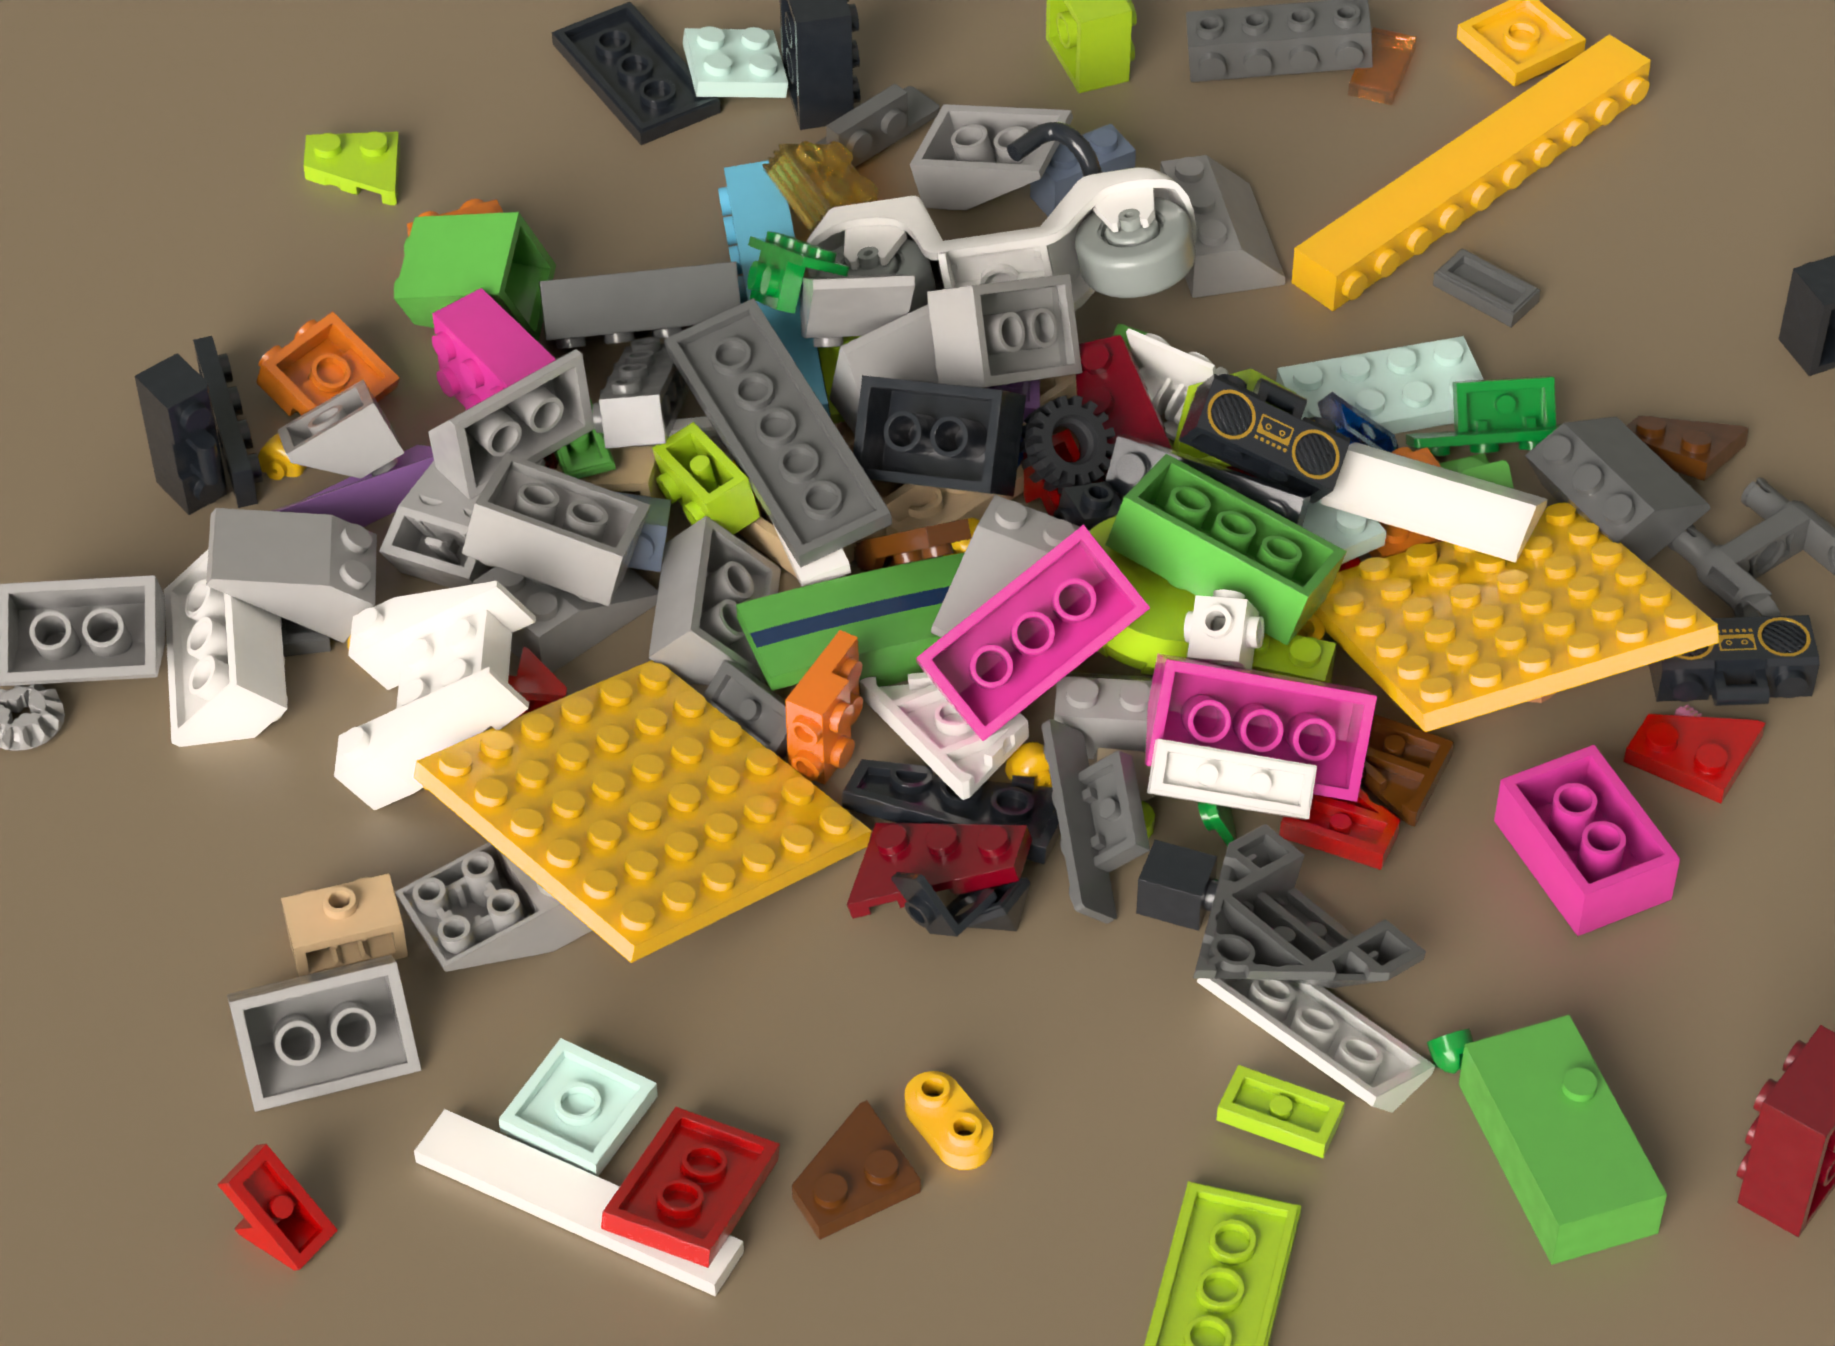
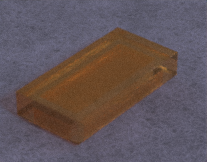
M1373 27L1371 32L1373 68H1355L1349 82L1348 95L1392 105L1416 50L1417 37Z

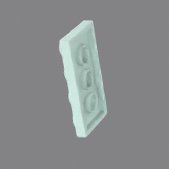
M1464 336L1277 368L1276 378L1277 383L1307 399L1301 419L1304 417L1327 419L1337 426L1336 432L1349 437L1350 441L1453 424V382L1484 380Z

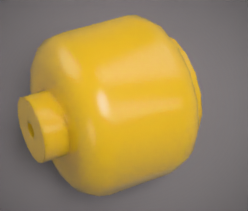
M279 434L271 437L258 454L261 471L267 473L273 480H281L284 476L298 477L304 473L307 467L290 462Z
M1027 742L1022 744L1007 759L1005 773L1011 782L1012 775L1035 777L1034 786L1052 787L1049 765L1044 755V745L1038 742Z

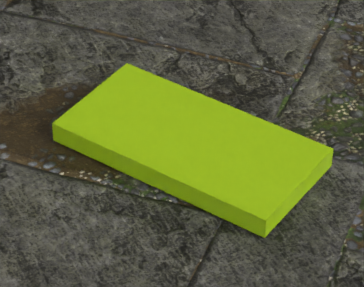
M1188 1181L1144 1346H1269L1302 1206Z

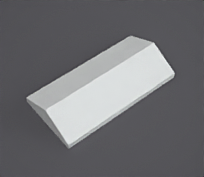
M1354 442L1348 447L1334 490L1321 499V504L1516 563L1542 516L1548 499Z
M1197 980L1203 987L1372 1107L1393 1113L1432 1075L1435 1069V1065L1322 986L1282 980Z

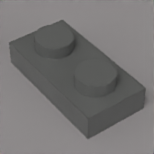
M724 660L703 695L706 701L730 720L738 723L744 731L767 749L773 751L781 759H784L788 752L785 700L736 662Z

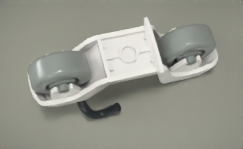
M1047 122L1030 129L1007 146L1009 156L1018 162L1044 143L1058 141L1074 154L1080 164L1083 178L1077 181L1040 227L943 241L923 201L917 196H907L833 207L828 210L807 242L823 247L825 250L836 252L835 262L849 266L848 275L896 273L914 275L915 288L910 312L928 304V291L1070 274L1074 310L1076 311L1095 291L1117 298H1138L1159 293L1178 283L1188 274L1194 264L1197 230L1194 210L1189 196L1171 177L1158 170L1144 167L1102 173L1096 153L1089 142L1076 129L1066 123ZM807 268L809 277L841 276Z

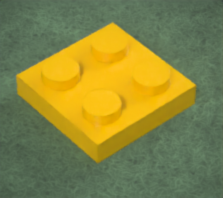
M1508 0L1458 24L1456 38L1514 87L1575 58L1585 51L1586 38L1539 0Z

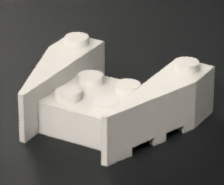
M498 581L394 597L353 616L348 656L387 690L399 685L397 706L395 710L363 725L351 728L339 735L334 777L375 811L424 787L414 778L417 760L480 734L490 726L495 730H500L529 708V702L508 684L512 633L535 623L536 616Z

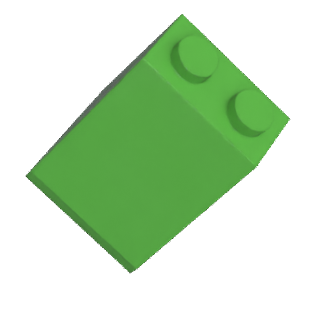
M519 212L414 217L410 236L407 237L404 244L405 256L400 276L394 283V300L414 325L434 328L432 313L482 288L536 341H539L543 324L539 281L553 280L556 264Z

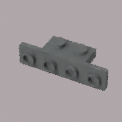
M897 84L891 85L826 125L827 136L782 163L781 169L784 183L801 196L809 197L937 117L940 111L939 104L913 86H907L902 89Z
M1049 719L1041 725L1045 743L1044 755L1049 765L1053 788L1052 801L1057 810L1061 833L1060 846L1067 866L1070 883L1069 896L1077 912L1108 924L1117 919L1109 872L1150 851L1133 757L1118 750L1089 766L1085 739L1082 732L1054 719Z

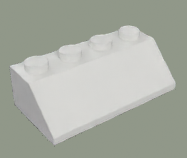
M208 550L164 589L171 741L179 747L255 738L272 722H276L287 710L288 704L281 617L206 586Z

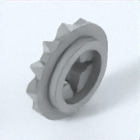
M31 684L26 687L15 685L10 690L0 688V748L12 751L32 749L48 742L61 729L65 718V711L55 689L46 690L42 684ZM29 706L31 714L22 713L18 719L15 718L13 721L11 712L20 713L24 707Z

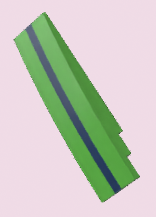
M965 552L845 576L736 604L738 622L770 690L774 691L798 684L839 630L858 637L859 661L862 662V672L859 680L876 677L877 686L885 687L908 680V674L924 673L916 662V658L942 638L931 633L932 625Z

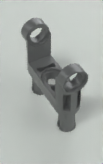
M1759 477L1756 482L1752 481L1746 487L1741 496V502L1761 516L1764 521L1728 543L1718 546L1692 524L1686 529L1687 531L1682 532L1667 545L1697 569L1698 580L1734 610L1735 617L1781 616L1776 603L1770 598L1772 593L1759 583L1756 578L1802 550L1835 575V527L1803 501H1789L1769 485L1764 478Z

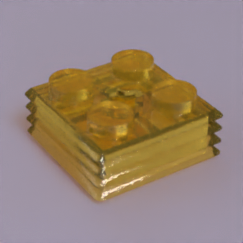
M802 141L800 144H779V150L773 151L774 157H768L769 164H762L764 172L810 233H813L828 210L833 207L879 201L877 198L879 190L876 185L858 173L851 163L853 160L851 152L844 145L836 141H832L830 144H813L808 141Z

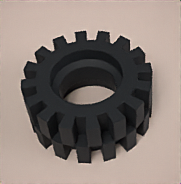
M1067 395L1058 397L1037 408L1024 420L1027 424L1022 426L1021 437L1025 438V440L1020 443L1019 453L1026 452L1027 458L1020 461L1023 470L1032 466L1035 472L1029 478L1034 483L1044 479L1045 483L1042 488L1047 491L1058 488V493H1062L1063 487L1092 483L1104 475L1103 472L1109 469L1111 459L1107 457L1113 454L1115 444H1108L1107 440L1116 436L1114 428L1105 430L1102 423L1109 420L1105 412L1095 416L1093 412L1098 405L1092 401L1082 405L1083 397L1073 396L1068 400ZM1056 427H1066L1077 437L1081 448V455L1076 462H1066L1056 453L1052 443V433Z

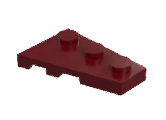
M1121 335L1079 344L1082 373L1076 374V394L1083 397L1082 405L1089 401L1098 405L1093 412L1095 416L1103 412L1108 416L1109 420L1102 423L1105 430L1113 427L1116 436L1107 440V443L1115 444L1118 435L1127 434L1175 450L1124 338ZM1108 469L1103 472L1104 475L1093 483L1105 481Z
M875 823L847 902L850 914L853 919L871 915L872 906L894 901L898 902L900 908L905 907L904 904L907 901L891 879L897 872L922 874L935 892L949 889L954 895L1017 882L1020 880L1032 843L1027 825Z

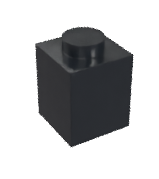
M1155 839L1138 879L1136 914L1199 931L1206 912L1211 911L1219 880L1216 879L1218 856Z

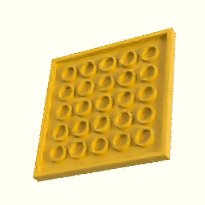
M1556 503L1545 509L1516 563L1445 541L1433 544H1416L1409 547L1406 552L1386 558H1368L1362 561L1359 566L1338 572L1326 600L1314 613L1321 620L1325 631L1424 732L1719 643L1718 624L1622 543L1612 542L1599 531V526L1586 521L1570 503Z
M652 660L519 716L500 730L491 728L416 761L414 778L630 963L866 848L872 831L773 751L767 749L744 731L738 723L730 720L707 702L703 695L668 667L655 663Z

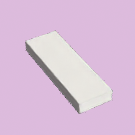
M1156 739L1147 793L1307 820L1310 816L1317 766Z

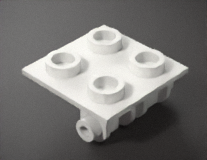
M1128 328L1126 334L1131 353L1148 388L1147 391L1156 411L1160 416L1165 412L1166 420L1175 421L1176 424H1179L1188 386L1204 382L1213 374L1217 375L1215 365L1200 353H1185L1171 347L1158 335L1152 333L1143 335Z

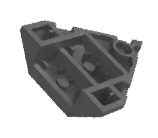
M1264 824L1228 844L1193 978L1282 980L1338 988L1388 981L1424 960L1426 951L1386 919L1356 936L1295 888L1305 855L1268 825Z

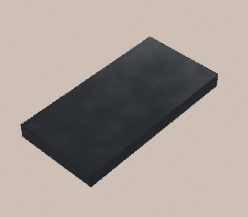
M631 2L624 3L552 32L554 47L640 145L721 113L720 100L717 97H696L689 66Z

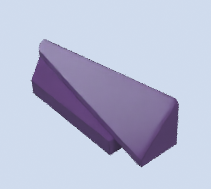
M416 445L397 457L398 463L385 473L372 476L370 473L361 479L349 477L308 498L271 511L334 515L352 524L365 527L396 512L399 504L434 461L431 446Z

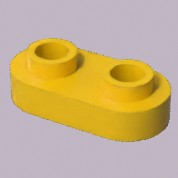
M927 1071L913 1077L905 1088V1113L909 1121L946 1165L959 1170L975 1169L986 1163L993 1151L992 1125L958 1082L950 1075L939 1071ZM927 1094H939V1096L930 1097ZM967 1130L972 1132L973 1134L968 1136H961L957 1133L959 1131Z

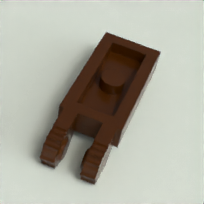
M968 518L859 541V543H856V547H854V559L858 568H861V571H870L883 568L884 563H887V566H894L954 553L952 543L972 538Z

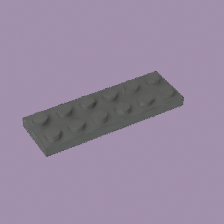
M754 298L664 339L667 353L738 468L748 477L753 492L800 568L892 525L891 512Z

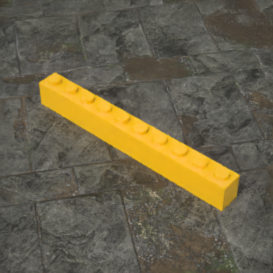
M1610 34L1296 246L1294 248L1291 283L1331 311H1335L1349 300L1357 299L1372 284L1383 277L1390 276L1398 266L1414 255L1422 254L1434 241L1446 233L1455 231L1463 221L1473 214L1487 209L1499 196L1510 189L1517 188L1525 178L1538 169L1549 166L1557 156L1570 147L1579 145L1587 135L1600 126L1608 125L1616 115L1632 104L1636 105L1641 102L1650 86L1648 77L1651 60Z

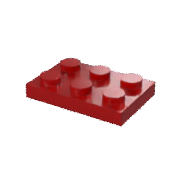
M675 1107L603 1210L601 1229L709 1268L778 1162L780 1143Z

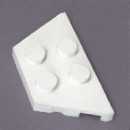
M925 672L908 674L909 684L878 687L876 677L859 680L860 693L863 700L962 800L970 798L1029 738L1028 720L1019 713L985 741H982L950 705Z

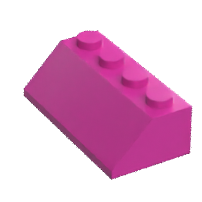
M1082 525L916 658V662L982 741H985L1148 611L1150 607L1087 528Z
M1157 653L1147 709L1145 764L1151 766L1156 739L1317 766L1313 794L1357 802L1377 696L1360 688Z

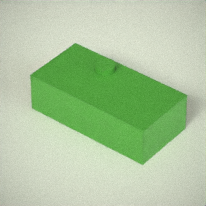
M1165 454L1124 496L1105 546L1162 576L1174 587L1185 589L1196 596L1213 597L1214 590H1232L1244 594L1245 599H1248L1259 611V616L1263 617L1264 633L1285 645L1291 642L1326 600L1347 553L1342 548L1168 454Z
M1570 1015L1465 1044L1459 1086L1551 1265L1658 1234L1667 1193Z

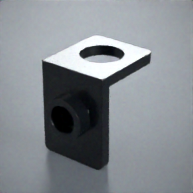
M897 872L891 877L907 901L904 904L907 913L917 924L925 927L929 934L958 937L998 898L993 889H982L960 894L945 907L922 874ZM975 902L967 911L955 916L962 908Z

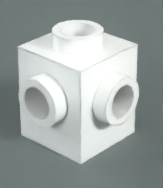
M1214 590L1213 597L1196 596L1194 611H1188L1184 623V638L1189 643L1187 658L1252 670L1254 649L1260 648L1264 639L1263 617L1259 616V611L1248 599H1245V595L1237 591Z

